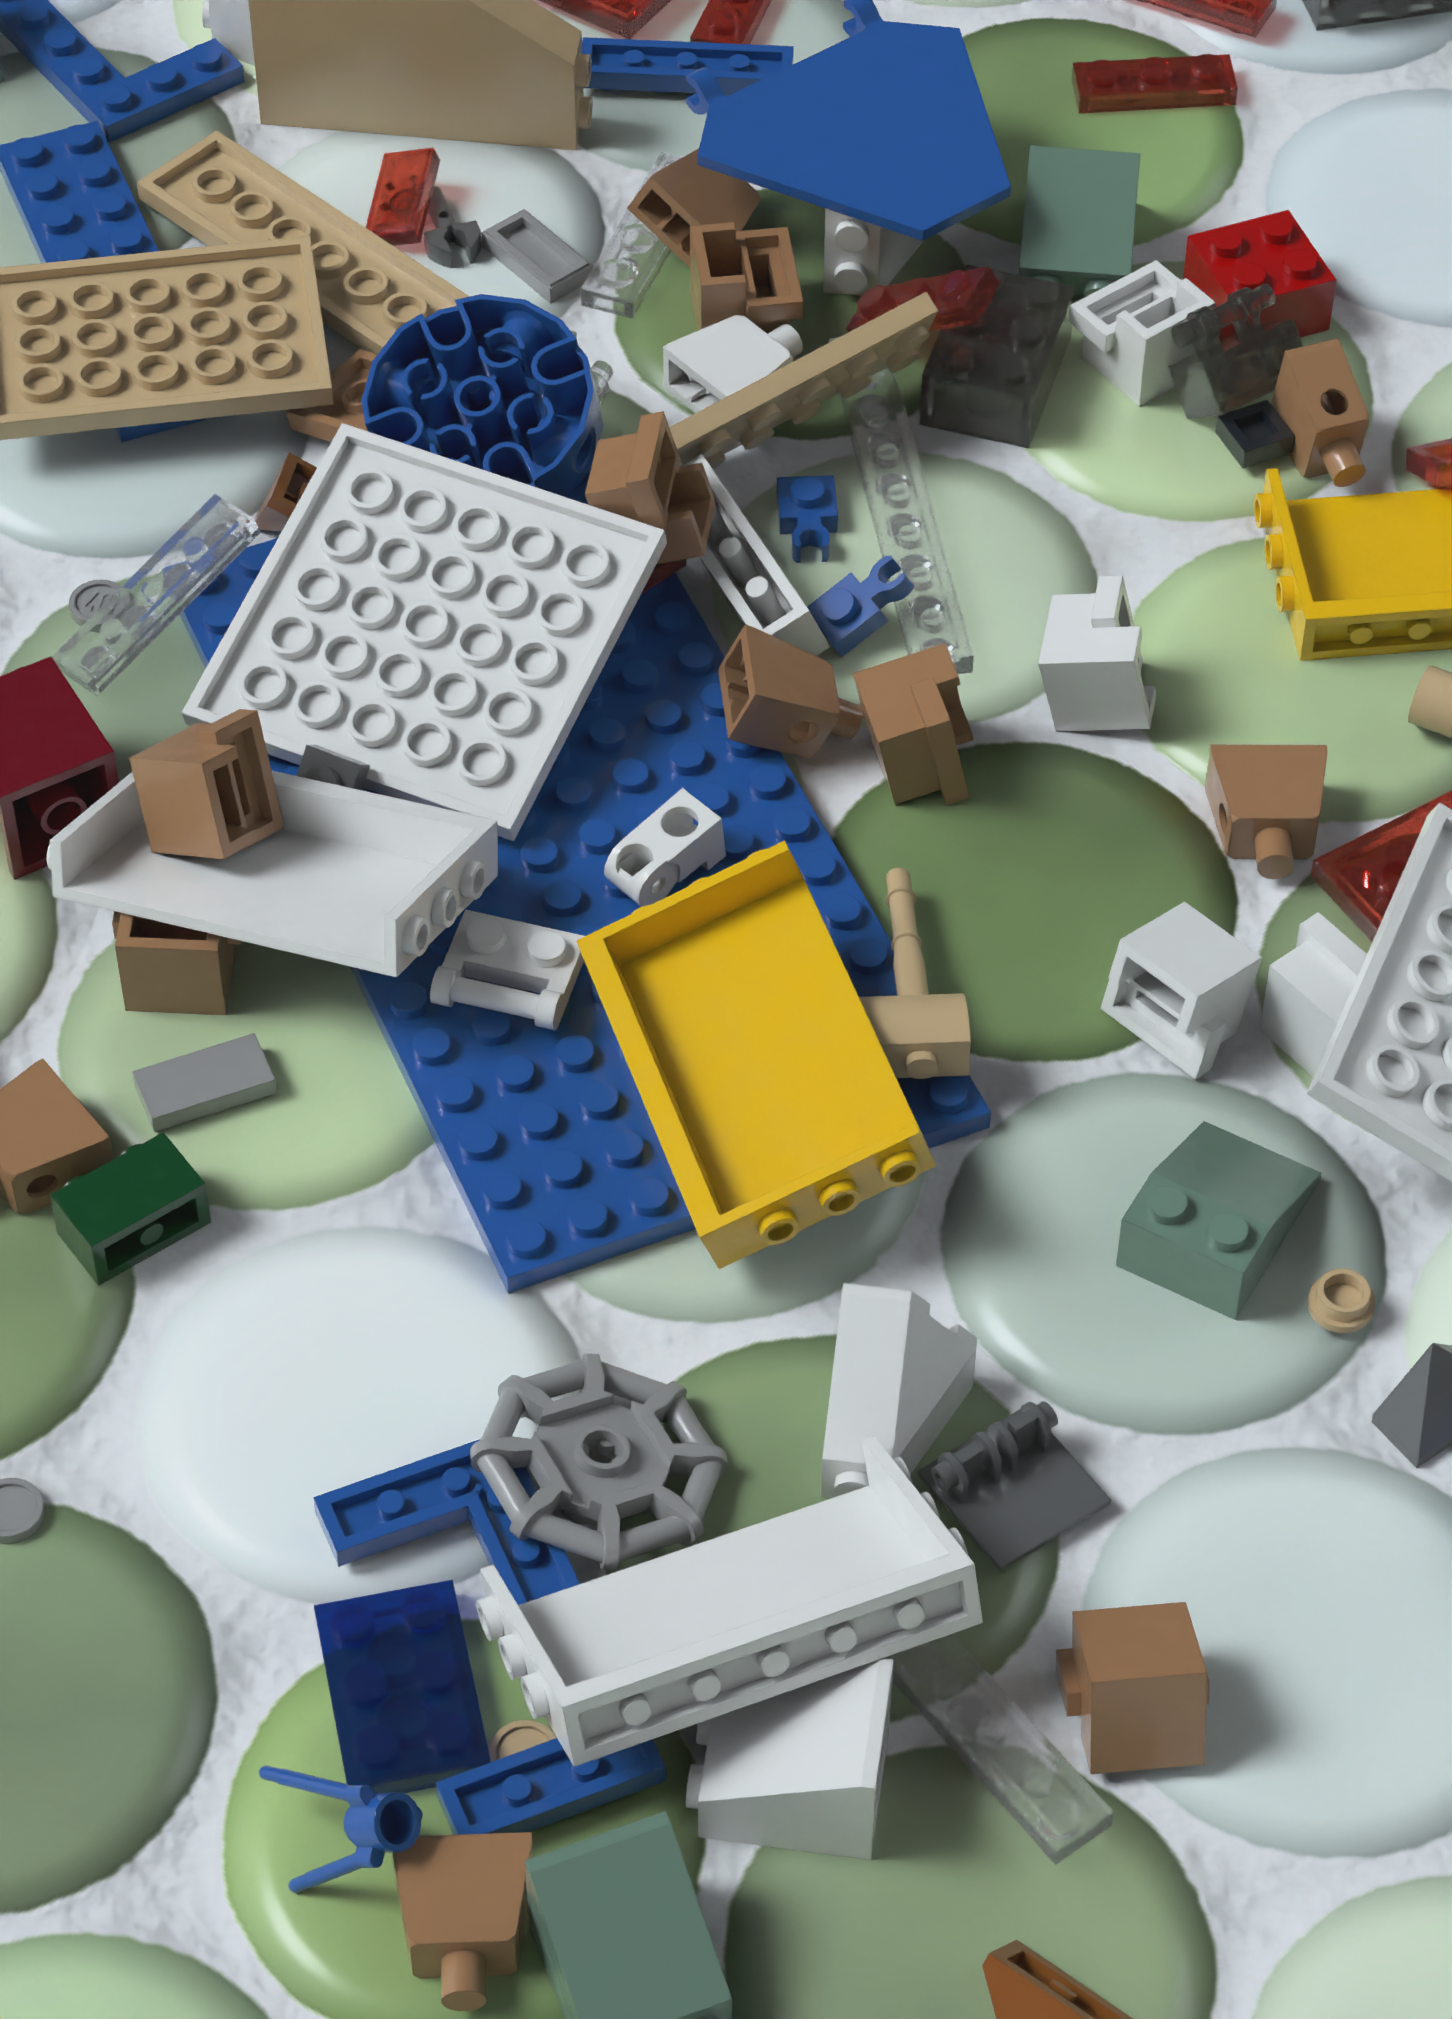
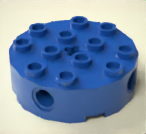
M479 294L456 299V306L440 309L425 319L421 313L395 331L372 361L361 403L365 426L368 432L570 498L591 470L597 442L601 439L604 424L588 357L579 347L577 339L562 319L525 299Z

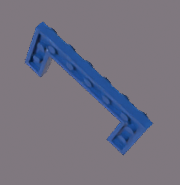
M0 0V32L89 123L98 121L108 143L245 82L243 65L216 38L196 45L187 51L124 78L48 0Z
M479 1440L313 1497L316 1516L338 1567L470 1521L489 1565L495 1566L517 1605L580 1584L564 1549L533 1538L521 1541L509 1531L511 1521L482 1473L475 1471L471 1466L470 1449ZM526 1467L512 1468L529 1498H531L537 1490ZM555 1738L436 1782V1792L453 1835L531 1832L665 1782L666 1766L652 1739L574 1767L559 1740Z

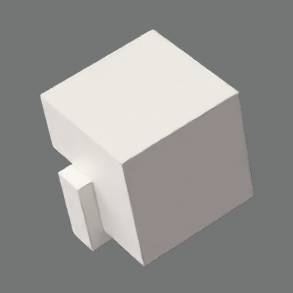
M1155 260L1071 304L1069 323L1083 334L1082 358L1140 407L1208 370L1216 302L1187 278L1180 280L1160 262Z
M1123 575L1099 576L1096 593L1052 595L1038 666L1056 731L1150 729L1156 690L1155 686H1143L1141 677L1143 658L1140 650L1142 631L1141 626L1134 625Z
M1183 902L1120 939L1100 1009L1196 1080L1212 1069L1220 1043L1237 1033L1262 957L1188 903Z
M1319 912L1299 925L1296 948L1269 966L1260 1030L1313 1078L1367 956L1361 948Z

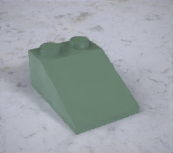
M1203 1121L1151 1172L1121 1220L1116 1266L1236 1320L1320 1182L1322 1173Z

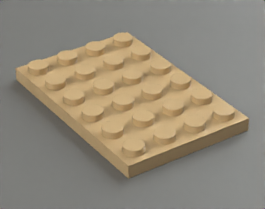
M310 236L0 267V440L334 405Z

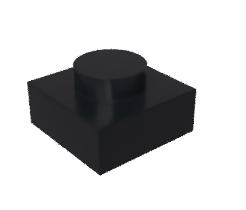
M1268 400L1217 416L1215 433L1242 469L1293 452L1295 435Z

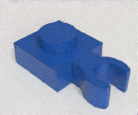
M834 475L777 477L776 495L780 534H792L791 554L793 560L796 563H801V549L806 546H815L822 552V562H827L830 556L829 533L838 532Z
M891 555L880 559L871 569L869 576L861 583L851 572L807 606L819 629L841 657L845 656L889 621L880 610L890 602L902 600L914 589V584L904 572L894 581L888 583L893 575L902 570Z

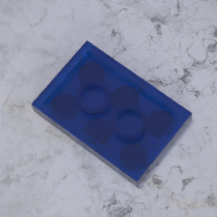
M453 1580L314 1605L316 1626L346 1784L369 1785L375 1793H409L435 1788L438 1781L491 1762Z

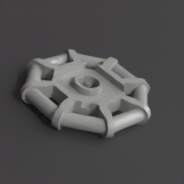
M584 1353L582 1360L525 1378L511 1375L498 1386L499 1399L481 1440L473 1444L470 1449L472 1468L482 1473L511 1521L509 1531L521 1541L533 1538L599 1562L600 1569L616 1570L618 1562L676 1543L690 1546L698 1540L704 1532L702 1520L718 1479L725 1475L728 1470V1461L725 1450L713 1444L685 1399L687 1390L676 1381L665 1384L602 1362L599 1354ZM581 1389V1393L562 1398L556 1401H553L551 1399L553 1397H557ZM617 1395L631 1400L630 1409L614 1404V1396ZM526 1417L539 1425L531 1439L512 1436L520 1418ZM661 1422L669 1423L680 1443H672ZM589 1448H596L602 1455L613 1454L615 1458L612 1459V1463L596 1462L588 1457ZM528 1467L541 1489L537 1490L529 1498L512 1468ZM669 1472L688 1474L689 1480L682 1498L664 1487ZM557 1507L561 1508L564 1516L570 1521L558 1518L551 1514L556 1510ZM649 1510L658 1519L620 1532V1519ZM598 1522L597 1531L581 1526Z

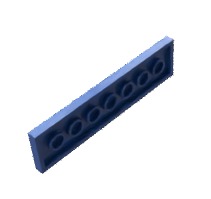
M98 121L73 125L66 129L30 138H21L14 142L0 145V172L41 263L159 251ZM211 418L119 427L115 429L122 443Z

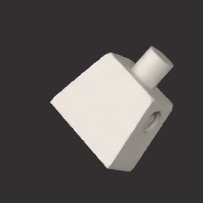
M734 315L663 346L664 389L694 413H697L792 363L793 358L803 350L802 340L797 331L789 324H783L767 334L745 316Z

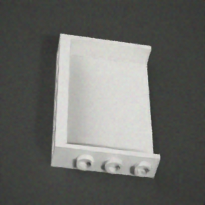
M272 771L284 823L283 829L226 859L154 853L151 851L133 772H131L50 839L47 851V866L52 873L53 897L398 977L417 956H421L426 951L428 945L446 927L448 928L454 923L456 917L474 899L476 900L482 895L484 889L498 876V820Z
M874 1435L862 1439L869 1486L517 1605L495 1566L490 1565L480 1569L486 1597L476 1600V1608L487 1639L490 1642L498 1639L501 1658L511 1680L521 1677L523 1695L532 1717L537 1719L545 1716L575 1767L983 1623L975 1564L968 1556L961 1534L955 1527L946 1528L940 1520L937 1507L928 1492H918L912 1483L910 1473L901 1457L892 1458Z

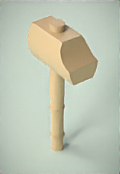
M893 868L886 875L888 895L885 901L886 905L890 908L893 933L891 948L894 951L893 967L897 996L859 998L896 1078L912 1077L915 1079H926L939 1076H967L970 1070L971 1037L966 997L964 993L929 995L925 962L921 952L922 940L918 936L914 907L917 899L912 891L911 876L909 871L904 868Z

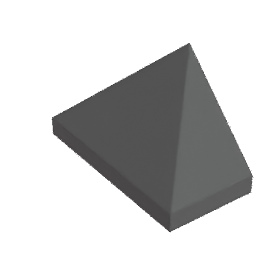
M1432 1343L1372 1416L1371 1422L1416 1468L1452 1445V1345Z

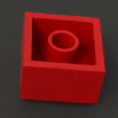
M1289 210L1188 235L1183 279L1187 278L1216 302L1212 332L1228 357L1329 330L1336 278Z

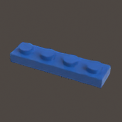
M583 37L582 54H591L592 60L589 87L583 88L605 91L636 90L656 93H697L694 87L686 81V75L706 67L716 76L724 94L731 95L793 65L794 46Z

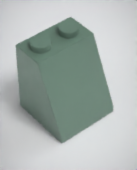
M1030 145L1018 290L1029 291L1030 294L1040 298H1055L1061 294L1084 295L1087 297L1131 273L1141 153Z
M666 1811L525 1860L529 1931L565 2019H732V1997L674 1829Z

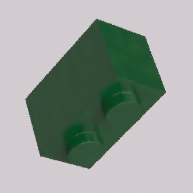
M164 1132L142 1144L130 1146L119 1157L86 1175L72 1178L61 1189L50 1194L57 1234L98 1286L211 1223L206 1183Z

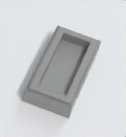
M525 209L481 232L482 247L550 304L593 280V265Z
M255 1033L132 1071L135 1088L154 1132L277 1094L274 1075Z

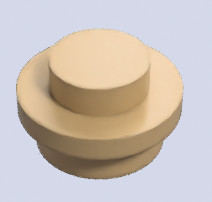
M1339 1268L1326 1272L1315 1281L1309 1291L1307 1304L1311 1317L1321 1327L1336 1333H1352L1364 1328L1371 1321L1374 1315L1376 1300L1368 1281L1361 1274L1350 1269Z

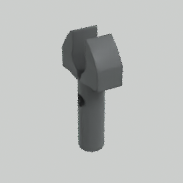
M437 186L426 188L422 193V200L436 228L435 230L424 232V246L429 259L444 267L452 268V252L449 242H453L456 246L463 247L466 250L467 258L472 264L482 248L481 230L477 221L456 222L442 190Z

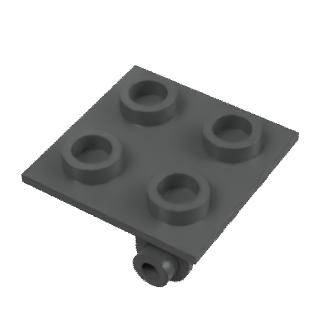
M1042 1401L1037 1405L1033 1402L1025 1403L1015 1413L1000 1422L995 1421L988 1426V1429L972 1435L970 1440L950 1452L942 1453L938 1456V1459L921 1468L917 1473L1000 1571L1111 1504V1499L1051 1432V1428L1058 1424V1418L1053 1408L1046 1401Z

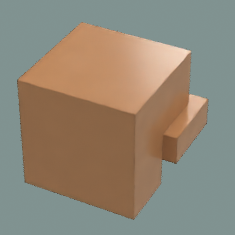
M734 222L690 226V295L697 331L734 315L745 316L767 334L783 324L790 325V320L803 319V297L788 227L736 231Z
M664 411L641 415L637 433L598 440L585 491L588 505L665 530L667 544L657 564L705 555L716 502L703 464L696 463L680 466L681 459Z
M946 643L852 673L868 734L894 804L896 805L941 790L946 806L969 799L957 745L972 741L974 738L960 701L957 686L961 685L960 679Z
M238 709L211 724L196 723L129 758L151 851L154 853L226 859L284 828L258 710Z
M114 911L112 926L114 938L116 939L115 951L125 1011L226 1015L237 945H241L240 940Z
M1186 1602L1072 1611V1648L1056 1650V1675L1067 1717L1081 1715V1739L1090 1774L1205 1765L1206 1705L1209 1704L1210 1681Z

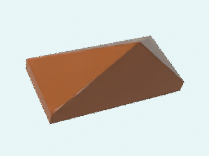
M289 452L250 529L282 531L317 467Z
M1018 1940L990 1952L982 1965L996 2019H1133Z

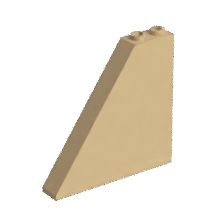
M248 0L261 124L576 151L581 129H590L593 100L592 97L584 96L583 87H589L592 60L591 54H582V31L533 0Z

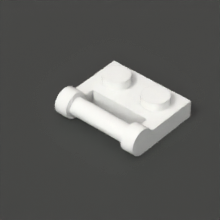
M465 910L445 960L434 974L430 991L431 1003L452 1007L454 1002L535 1019V1026L556 1030L584 962L576 940L585 936Z

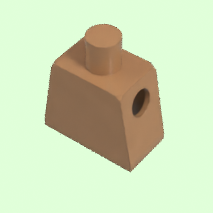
M699 148L654 173L627 207L635 217L689 268L690 226L734 222L736 231H741L760 202L759 193L749 182L697 165Z
M1339 339L1286 350L1271 405L1295 435L1293 452L1289 453L1291 460L1301 476L1311 478L1329 473L1334 485L1337 487H1346L1356 483L1366 472V468L1359 455L1369 425V414Z
M744 625L718 668L728 739L805 758H810L817 754L829 733L849 740L852 739L860 728L863 711L861 705L838 698L833 667L826 660L752 626Z
M1210 744L1205 792L1224 852L1232 859H1256L1257 871L1261 876L1268 879H1280L1292 873L1294 870V859H1308L1314 855L1327 761V745Z
M43 1058L0 1089V1195L14 1212L26 1214L51 1204L50 1194L61 1189L69 1180L80 1175H86L113 1160L108 1134Z
M532 1832L418 1836L414 1845L406 1851L392 1853L395 1884L412 1974L420 1979L441 1978V2003L450 2010L472 2011L483 2007L486 2004V1976H506L518 1971L528 1917L525 1860L534 1857Z

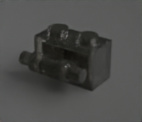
M1263 284L1254 289L1243 287L1229 294L1227 302L1212 309L1203 306L1190 312L1185 322L1172 327L1171 334L1176 345L1183 348L1193 343L1196 351L1195 354L1168 366L1187 419L1222 416L1274 391L1285 351L1303 347L1294 319L1261 323L1259 318L1261 310L1275 304L1276 301L1275 293L1268 284ZM1233 324L1237 334L1220 341L1218 337L1220 330Z

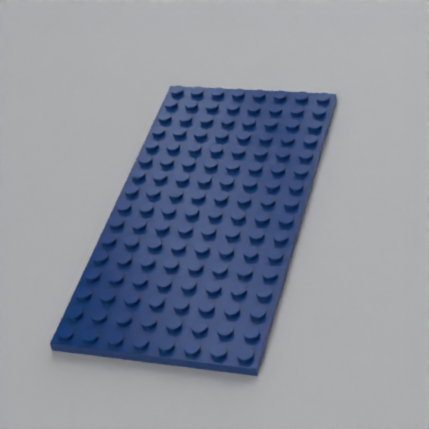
M590 471L569 499L588 504L585 491ZM278 538L164 571L166 588L205 668L208 666ZM669 562L656 564L515 840L511 841L498 836V876L484 889L482 895L478 899H474L456 917L454 923L450 927H446L428 945L426 951L421 956H417L398 977L350 967L508 1294L695 1230L696 1228L585 961L582 964L556 1030L535 1026V1019L454 1002L452 1007L431 1003L430 991L434 974L445 960L465 910L587 936L630 915L641 906L606 879L604 868L608 856L623 838L679 790L684 788L722 818L726 856L709 870L700 865L681 882H676L666 897L688 887L698 879L714 875L745 860L756 851L768 849L785 840L806 881L858 996H897L893 967L894 951L891 948V940L781 752L728 739L718 668L725 657ZM268 754L271 771L297 776L300 765ZM365 788L362 789V791H367V792H371V793H376V792H374V791H371V790H368V789H365ZM693 818V824L698 826L697 820ZM970 1075L939 1076L926 1079H915L912 1077L897 1078L929 1149L990 1128L991 1111Z

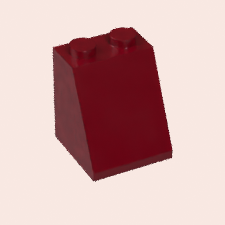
M52 656L0 676V824L9 872L14 880L47 867V851L50 839L119 783L114 750Z

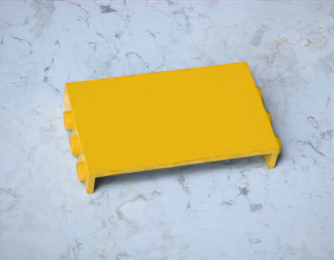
M1278 468L1266 469L1263 493H1257L1254 497L1255 522L1258 529H1266L1267 535L1264 545L1266 565L1268 570L1276 569L1278 575L1275 583L1277 608L1279 612H1287L1300 661L1452 649V488L1286 500Z
M785 840L768 849L756 851L741 862L709 877L698 879L688 887L651 905L642 906L630 915L576 940L699 1238L719 1269L769 1245L785 1243L792 1239L799 1231L830 1216L848 1213L860 1202L891 1187L904 1186L915 1180L919 1174L937 1166L806 881Z

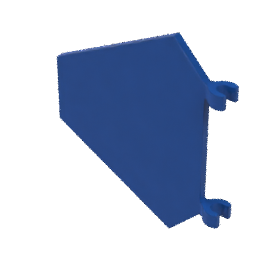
M844 0V7L854 15V18L843 23V29L850 36L849 38L731 95L724 94L716 76L706 67L686 75V81L697 92L686 98V104L695 114L703 115L707 113L697 154V165L921 241L1011 196V185L960 28L883 21L872 0Z

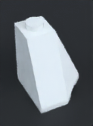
M843 1283L822 1457L821 1497L834 1498L869 1486L862 1439L874 1435L892 1458L901 1457L911 1475L973 1387L977 1337L959 1324L950 1329L943 1326L929 1316L931 1304L911 1290Z

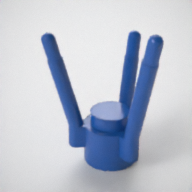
M268 1765L261 1767L259 1770V1775L264 1780L343 1800L350 1805L344 1817V1830L348 1839L357 1847L356 1852L293 1878L288 1884L290 1891L293 1893L313 1888L361 1868H378L383 1863L385 1853L406 1851L414 1845L419 1836L423 1813L417 1807L416 1802L407 1794L401 1792L375 1793L369 1785H348Z

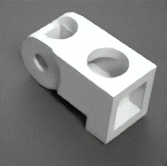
M682 788L615 846L605 864L604 875L606 879L641 907L664 899L676 882H681L700 865L709 870L726 856L722 818ZM693 818L697 820L698 826L693 824Z

